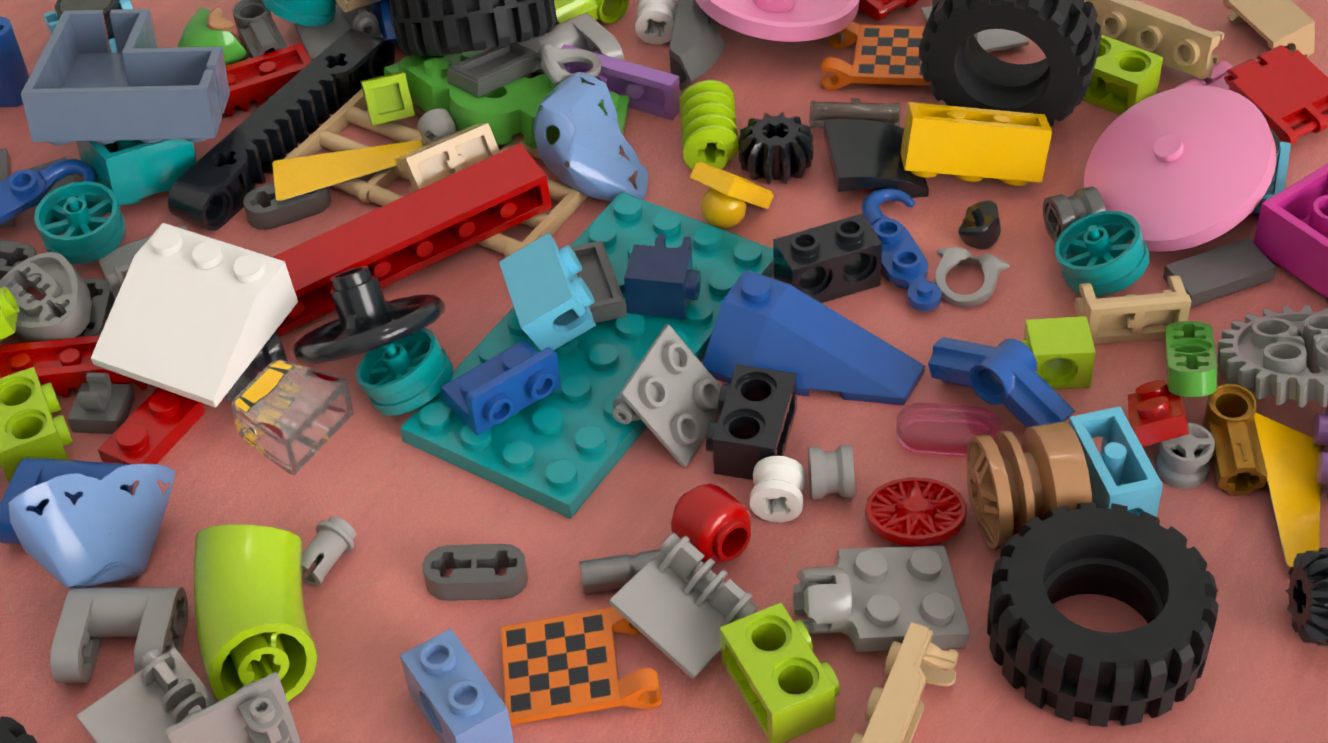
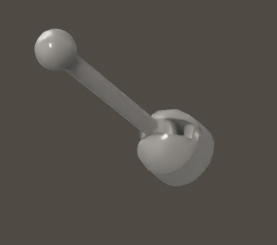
M445 109L428 111L419 119L417 124L418 131L427 144L457 132L455 122L450 113Z

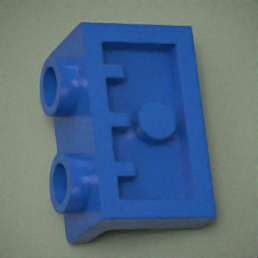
M523 340L441 386L443 401L476 435H479L494 425L504 422L510 416L532 403L547 397L551 392L561 387L557 353L550 347L538 353L526 340Z

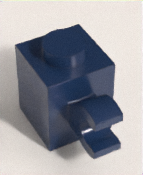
M659 234L657 236L655 246L634 244L624 276L627 313L685 319L690 300H698L701 285V272L693 270L692 242L690 237L684 236L683 243L678 248L666 247V234Z

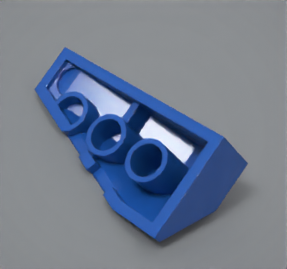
M746 269L722 301L702 363L714 379L727 384L731 383L736 365L738 364L797 373V395L809 396L810 389L839 392V395L844 400L905 405L925 372V365L792 285Z

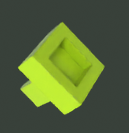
M402 71L360 81L372 126L415 116L405 72Z

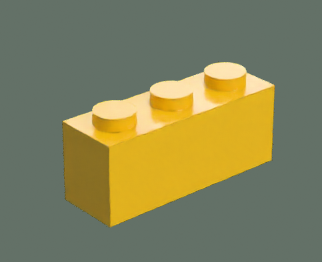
M908 102L900 154L904 170L910 171L919 177L931 178L939 173L956 175L957 178L969 182H978L983 178L1001 179V181L1009 185L1024 186L1028 182L1042 183L1052 129L1045 114Z

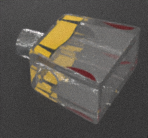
M283 360L271 362L255 379L242 374L225 395L226 400L232 402L231 410L241 438L293 476L354 414L345 378Z

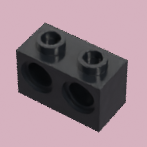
M863 214L773 239L774 279L792 285L820 303L881 286L882 242Z
M736 365L731 383L723 384L720 390L718 400L719 420H711L707 430L706 451L713 452L714 474L753 480L754 467L758 461L765 457L784 455L797 410V373Z

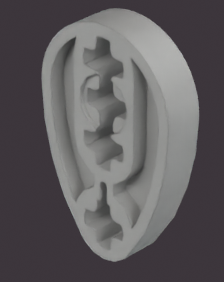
M46 252L32 256L16 265L0 280V288L3 286L7 287L19 306L15 333L12 334L17 338L28 342L75 338L86 329L90 322L92 303L86 282L68 260L59 253ZM29 286L35 287L40 294L45 295V298L41 301L36 300L25 290Z

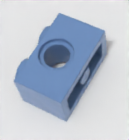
M451 628L400 655L409 694L441 743H514L508 708Z

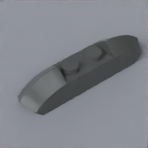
M678 0L669 47L671 74L679 76V88L682 91L692 85L715 64L725 45V41L720 37V23L707 15L700 8L696 0Z

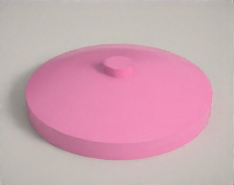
M696 0V2L712 19L739 33L772 41L800 42L825 38L846 28L856 17L860 0Z
M1196 85L1174 88L1155 94L1135 104L1107 127L1089 155L1084 173V188L1093 186L1099 191L1106 211H1122L1133 216L1140 225L1143 239L1149 251L1183 250L1204 244L1223 235L1243 221L1254 210L1267 192L1275 172V141L1262 112L1244 96L1234 91L1214 86Z

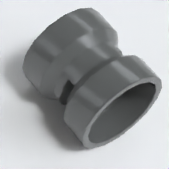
M1093 186L1076 190L1074 195L1066 197L1063 194L1047 197L1043 202L1045 227L1049 236L1055 242L1060 234L1073 222L1089 214L1106 211L1101 194Z

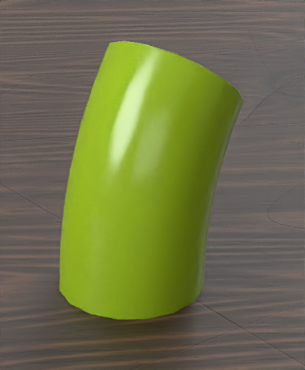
M228 524L211 526L199 530L195 535L194 605L197 634L203 663L213 694L220 701L236 693L243 686L257 682L277 672L287 702H289L304 690L314 675L318 656L307 626L304 610L301 567L302 540L300 536L290 531L259 525Z

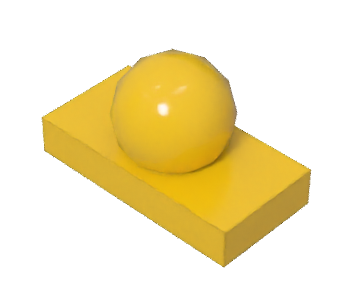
M701 161L700 163L696 162L690 178L711 187L702 198L701 211L703 218L710 225L720 229H729L741 222L745 216L746 202L768 209L774 197L772 191Z

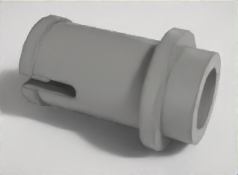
M331 516L327 521L323 520L316 526L317 535L302 553V574L309 569L313 562L316 563L314 569L304 580L305 583L311 586H320L343 553L351 552L354 548L355 530L345 520L336 516Z

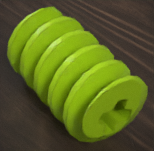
M705 80L688 86L679 96L684 162L692 170L696 162L700 163V161L723 169L727 162H730L737 155L739 149L734 92L727 84L721 81Z

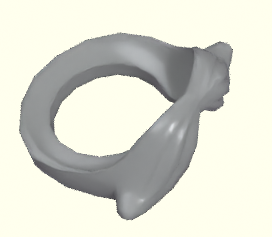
M543 44L539 48V58L541 59L547 78L554 84L558 85L561 81L573 75L564 71L559 65L561 63H587L592 66V69L585 73L595 78L601 71V59L590 51L554 48L550 44ZM580 78L581 83L586 82L583 78Z
M941 248L937 250L941 260L935 272L934 284L941 289V298L947 303L957 307H972L980 305L991 298L1000 272L1008 270L1010 265L992 254L974 257L964 248ZM974 264L981 267L985 281L978 291L962 295L953 292L947 286L945 281L946 275L954 266Z

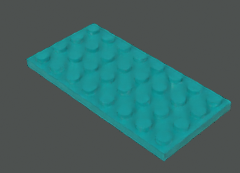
M620 192L570 247L596 241L603 242L626 304L624 276L634 244L655 246L657 236L659 234H666V247L678 248L682 245L684 236L690 237L692 242L693 270L701 272V285L698 300H690L685 319L627 313L626 305L627 316L595 323V327L554 350L558 357L561 387L551 392L547 397L532 403L510 416L504 422L496 424L481 434L476 435L443 401L441 391L431 401L419 407L402 425L400 430L403 442L571 519L647 427L641 419L631 421L629 424L619 423L612 414L614 410L613 401L620 395L619 393L627 383V380L634 373L635 368L640 364L665 325L669 324L701 362L705 357L723 299L745 269L767 277L773 275V248ZM514 307L452 372L448 382L523 340H526L538 353L541 351L521 329Z

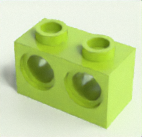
M1101 34L1100 50L1090 84L1082 101L1121 115L1135 104L1158 92L1163 57Z
M34 367L0 378V465L9 483L23 458L69 460L64 446L73 443L63 415L53 417L52 413L61 411V407L51 382L41 385Z
M782 602L720 627L721 661L770 743H784L835 721V696L840 693L836 674L829 663L819 662L812 651L813 645L807 628L801 620H792ZM791 692H800V693H802V694H796V695H795V694H789V693H791Z

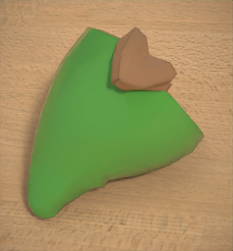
M218 6L211 11L202 7L199 8L185 26L177 47H222L225 66L250 57L245 48L239 43L238 35L230 32L235 25L231 20L223 18L222 10Z

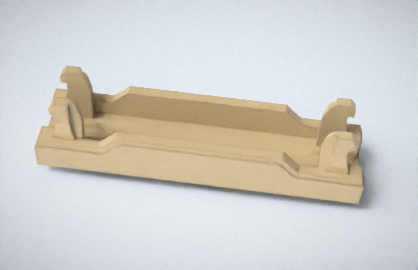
M1084 0V2L1090 1L1093 3L1098 14L1096 22L1101 26L1102 35L1162 56L1163 65L1202 80L1211 77L1214 63H1218L1219 56L1211 52L1219 45V41L1224 39V32L1218 30L1214 32L1192 25L1188 19L1136 0Z
M911 622L903 643L894 641L890 647L884 668V674L888 675L884 688L875 686L871 692L865 713V720L870 722L865 734L856 732L850 743H911L924 711V704L920 696L925 684L937 686L954 685L957 673L952 668L956 666L958 661V652L954 649H950L949 652L941 650L931 643L933 631L929 630V627Z

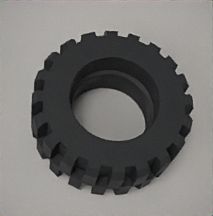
M389 0L398 47L408 56H440L443 54H459L506 46L550 33L557 22L554 0Z
M936 0L919 44V58L922 61L920 69L923 79L926 83L931 82L929 90L937 101L943 100L947 106L1045 114L1051 127L1054 125L1055 119L1062 121L1072 114L1074 107L1079 105L1086 95L1100 50L1101 26L1096 22L1098 14L1093 3L1090 1L1084 2V0ZM989 29L1014 31L1036 43L1046 58L1031 64L1005 62L986 52L977 42L974 34Z
M1096 502L1079 503L1075 510L1067 511L1066 507L1062 506L1046 512L1045 520L1043 521L1035 517L1019 528V535L1015 534L1008 538L1001 548L1000 559L995 561L987 619V634L990 636L989 648L993 659L1000 666L1003 665L1002 675L1012 687L1019 689L1023 686L1025 688L1024 698L1040 709L1045 704L1054 708L1056 717L1072 722L1074 716L1089 719L1088 726L1107 727L1108 720H1120L1121 726L1142 723L1145 713H1148L1151 718L1159 717L1172 710L1174 701L1180 702L1185 700L1194 690L1196 679L1202 676L1218 615L1219 605L1216 602L1218 590L1215 579L1209 571H1206L1207 562L1195 547L1189 549L1186 547L1188 539L1173 526L1169 529L1163 528L1159 525V518L1143 511L1142 515L1139 516L1127 512L1128 506L1113 503L1110 509L1096 508ZM1074 595H1104L1131 606L1142 615L1148 624L1126 632H1099L1084 628L1070 621L1053 604Z

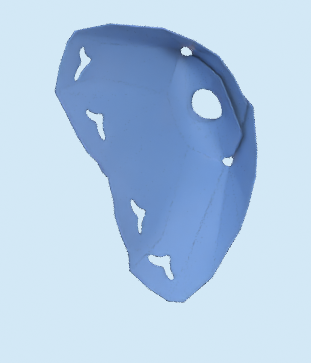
M576 72L561 81L537 108L533 129L539 158L562 182L585 195L612 202L620 192H624L643 200L647 192L648 170L640 163L632 146L620 132L617 113L607 84L583 72ZM580 78H583L586 82H590L594 85L581 83L582 81ZM601 99L604 102L603 108L605 109L607 115H605L603 110L598 106V104L601 102ZM550 126H556L560 131L559 139L553 145L548 142L546 131ZM619 146L623 148L624 154L629 158V160L619 154ZM567 162L570 163V166H569V167H565L564 165H565ZM634 171L637 172V177L635 179L637 189H635L633 184L628 180V178L633 175Z
M130 464L116 468L102 480L79 473L56 476L25 490L8 502L10 523L24 551L66 588H89L108 582L119 583L141 576L138 574L146 571L169 501L176 471L158 464ZM135 481H139L134 495L120 489L121 485L131 486ZM158 481H161L163 485L170 483V487L165 490L164 494H162L161 488L157 484ZM80 491L83 492V496L76 501L75 505L65 496V492L71 495H75V493ZM44 499L49 500L43 509L42 515L26 510L28 506H38Z

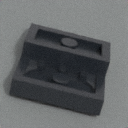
M824 120V137L838 192L872 188H893L909 194L911 198L927 197L929 195V188L926 178L916 176L910 171L904 170L900 154L904 128L872 120Z

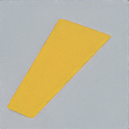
M416 140L276 160L272 163L276 200H286L397 166L395 158L423 147L422 141Z
M1255 413L1254 420L1268 474L1267 481L1286 564L1289 567H1293V561L1298 553H1306V551L1319 550L1321 484H1317L1316 469L1321 446L1314 445L1312 437Z

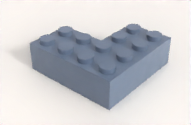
M116 9L110 11L117 53H111L103 10L63 11L21 92L32 142H49L53 145H65L73 141H95L98 144H110L118 140H140L144 143H156L163 139H185L189 142H201L208 138H216L222 114H224L230 96L223 48H157L150 9Z

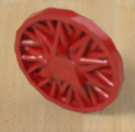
M908 477L892 480L877 487L867 498L865 518L871 530L885 540L899 545L927 546L942 543L959 533L966 522L967 504L961 493L947 483L931 478Z

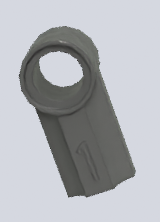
M242 0L234 5L232 12L240 44L248 52L250 58L287 47L272 19L271 11L265 7L262 0Z

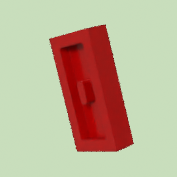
M1165 380L1147 382L1137 387L1135 393L1127 395L1129 423L1142 447L1189 434L1185 399L1183 396L1169 392L1168 384H1166Z
M157 388L98 449L102 462L127 465L158 464L205 413L203 404Z

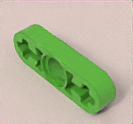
M1182 321L1167 325L1165 328V355L1169 392L1183 397H1203L1216 392L1217 359L1212 327L1209 324L1197 321Z

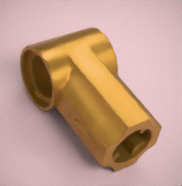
M1236 384L1219 385L1216 392L1208 396L1202 426L1212 434L1215 441L1212 461L1218 488L1226 490L1230 496L1249 495L1252 491L1265 487L1268 478L1254 420L1257 401L1247 388Z

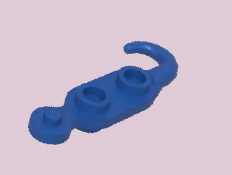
M63 159L45 168L16 171L8 178L0 181V225L25 210L38 205L56 182L69 175H80L84 181L96 183V175L93 168L86 162L78 159Z
M885 188L872 192L864 199L861 209L863 216L882 242V271L896 286L908 289L907 301L912 308L918 311L936 309L940 305L942 292L936 284L926 280L928 274L927 259L909 231L897 220L885 216L879 208L880 204L887 201H898L904 203L907 207H913L915 201L909 194L898 189Z

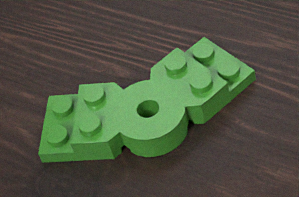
M487 50L443 54L440 56H409L403 58L399 63L384 67V76L402 71L405 72L412 103L426 113L433 109L447 110L455 122L457 132L474 124L489 123L497 145L511 143L512 135L521 133L524 135V143L531 148H537L533 129L537 108L543 99L557 86V84H554L547 78L546 74L530 79L524 76L483 96L476 97L448 83V68ZM609 91L617 113L619 129L624 136L629 114L630 96L618 95L615 92ZM601 99V102L598 104V106L603 110L605 115H607L605 109L603 108L604 102ZM550 126L546 131L547 140L551 145L555 144L560 136V131L556 126Z

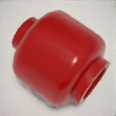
M709 483L693 488L678 499L673 511L671 529L672 533H675L681 539L685 536L690 539L689 543L704 555V558L701 560L702 562L706 563L712 558L715 564L737 558L746 549L751 538V515L743 503L723 488Z

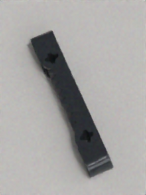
M349 29L174 182L168 196V209L171 214L210 231L218 230L244 207L243 200L245 195L255 189L256 184L266 182L264 173L273 174L272 163L274 161L284 159L287 156L286 153H290L298 147L297 143H302L309 137L308 133L312 134L319 128V124L326 122L330 118L329 114L336 113L362 89L360 81L384 76V67L394 64L395 48L393 43L357 29Z

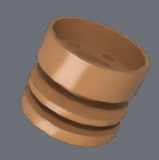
M1060 421L1027 427L1022 436L1021 446L1012 431L997 432L994 440L987 434L971 436L967 446L966 457L968 493L981 535L989 548H1002L1009 537L1015 534L1019 535V528L1035 517H1038L1041 521L1045 520V513L1050 510L1065 506L1067 511L1075 510L1079 503L1092 502L1089 471L1084 452L1075 431L1068 422Z

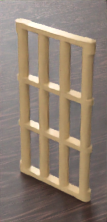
M361 89L284 159L316 155L322 148L338 152L370 147L338 135L349 123L399 142L420 140L423 146L428 144L423 140L417 129L395 121L372 126L368 111L365 110L367 107ZM412 103L415 114L423 116L426 113ZM521 133L512 135L511 143L500 144L504 146L500 150L502 152L521 143L532 157L540 159L538 149L524 143V135ZM567 162L564 166L569 167L570 163ZM398 166L378 171L368 182L355 178L332 185L331 187L357 196L364 203L384 206L404 197L386 188L398 177L409 180L406 173L399 171ZM547 178L550 197L559 203L549 214L540 213L521 222L523 225L534 228L523 242L498 233L477 244L504 254L506 258L548 232L552 236L589 196L570 186Z

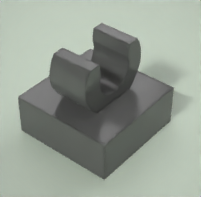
M87 372L86 380L88 383L82 382L67 418L71 430L78 433L113 434L128 417L135 399L130 384H112L111 378L107 373Z

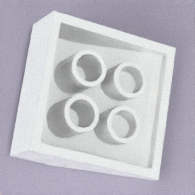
M162 223L135 254L91 356L93 364L216 408L298 303L285 261Z

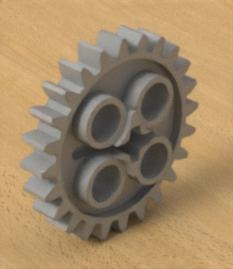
M1305 305L1301 311L1294 312L1289 306H1283L1282 313H1275L1266 308L1263 309V317L1246 314L1245 322L1232 321L1231 330H1223L1222 339L1218 340L1219 372L1226 374L1227 383H1238V385L1247 388L1249 391L1256 390L1255 399L1258 400L1271 395L1276 397L1277 405L1285 403L1288 399L1296 400L1299 407H1305L1308 400H1315L1320 406L1327 407L1328 307L1321 312H1313L1310 305Z

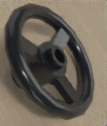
M369 267L353 268L330 278L334 288L330 291V295L339 318L305 334L294 344L293 351L297 360L305 364L325 363L366 353L394 343L431 325L444 313L445 304L434 294L414 295L386 301L378 277L371 275Z

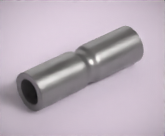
M660 550L643 551L634 556L624 554L579 561L584 594L622 588Z

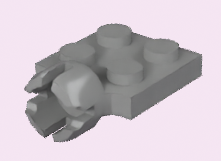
M945 546L838 549L834 561L835 566L807 567L798 571L797 579L800 580V583L794 585L795 615H807L809 618H812L796 619L803 622L810 635L836 634L840 632L850 637L854 644L855 652L889 651L894 641L903 643L910 623L913 622L929 627V630L933 631L931 643L940 649L966 647L970 631Z

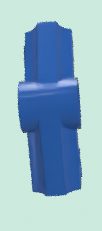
M943 337L933 345L932 356L928 362L932 378L972 388L978 397L992 405L1002 403L1026 428L1060 421L1065 422L1075 412L1036 373L1037 361L1035 356L1021 341L1005 339L994 347Z

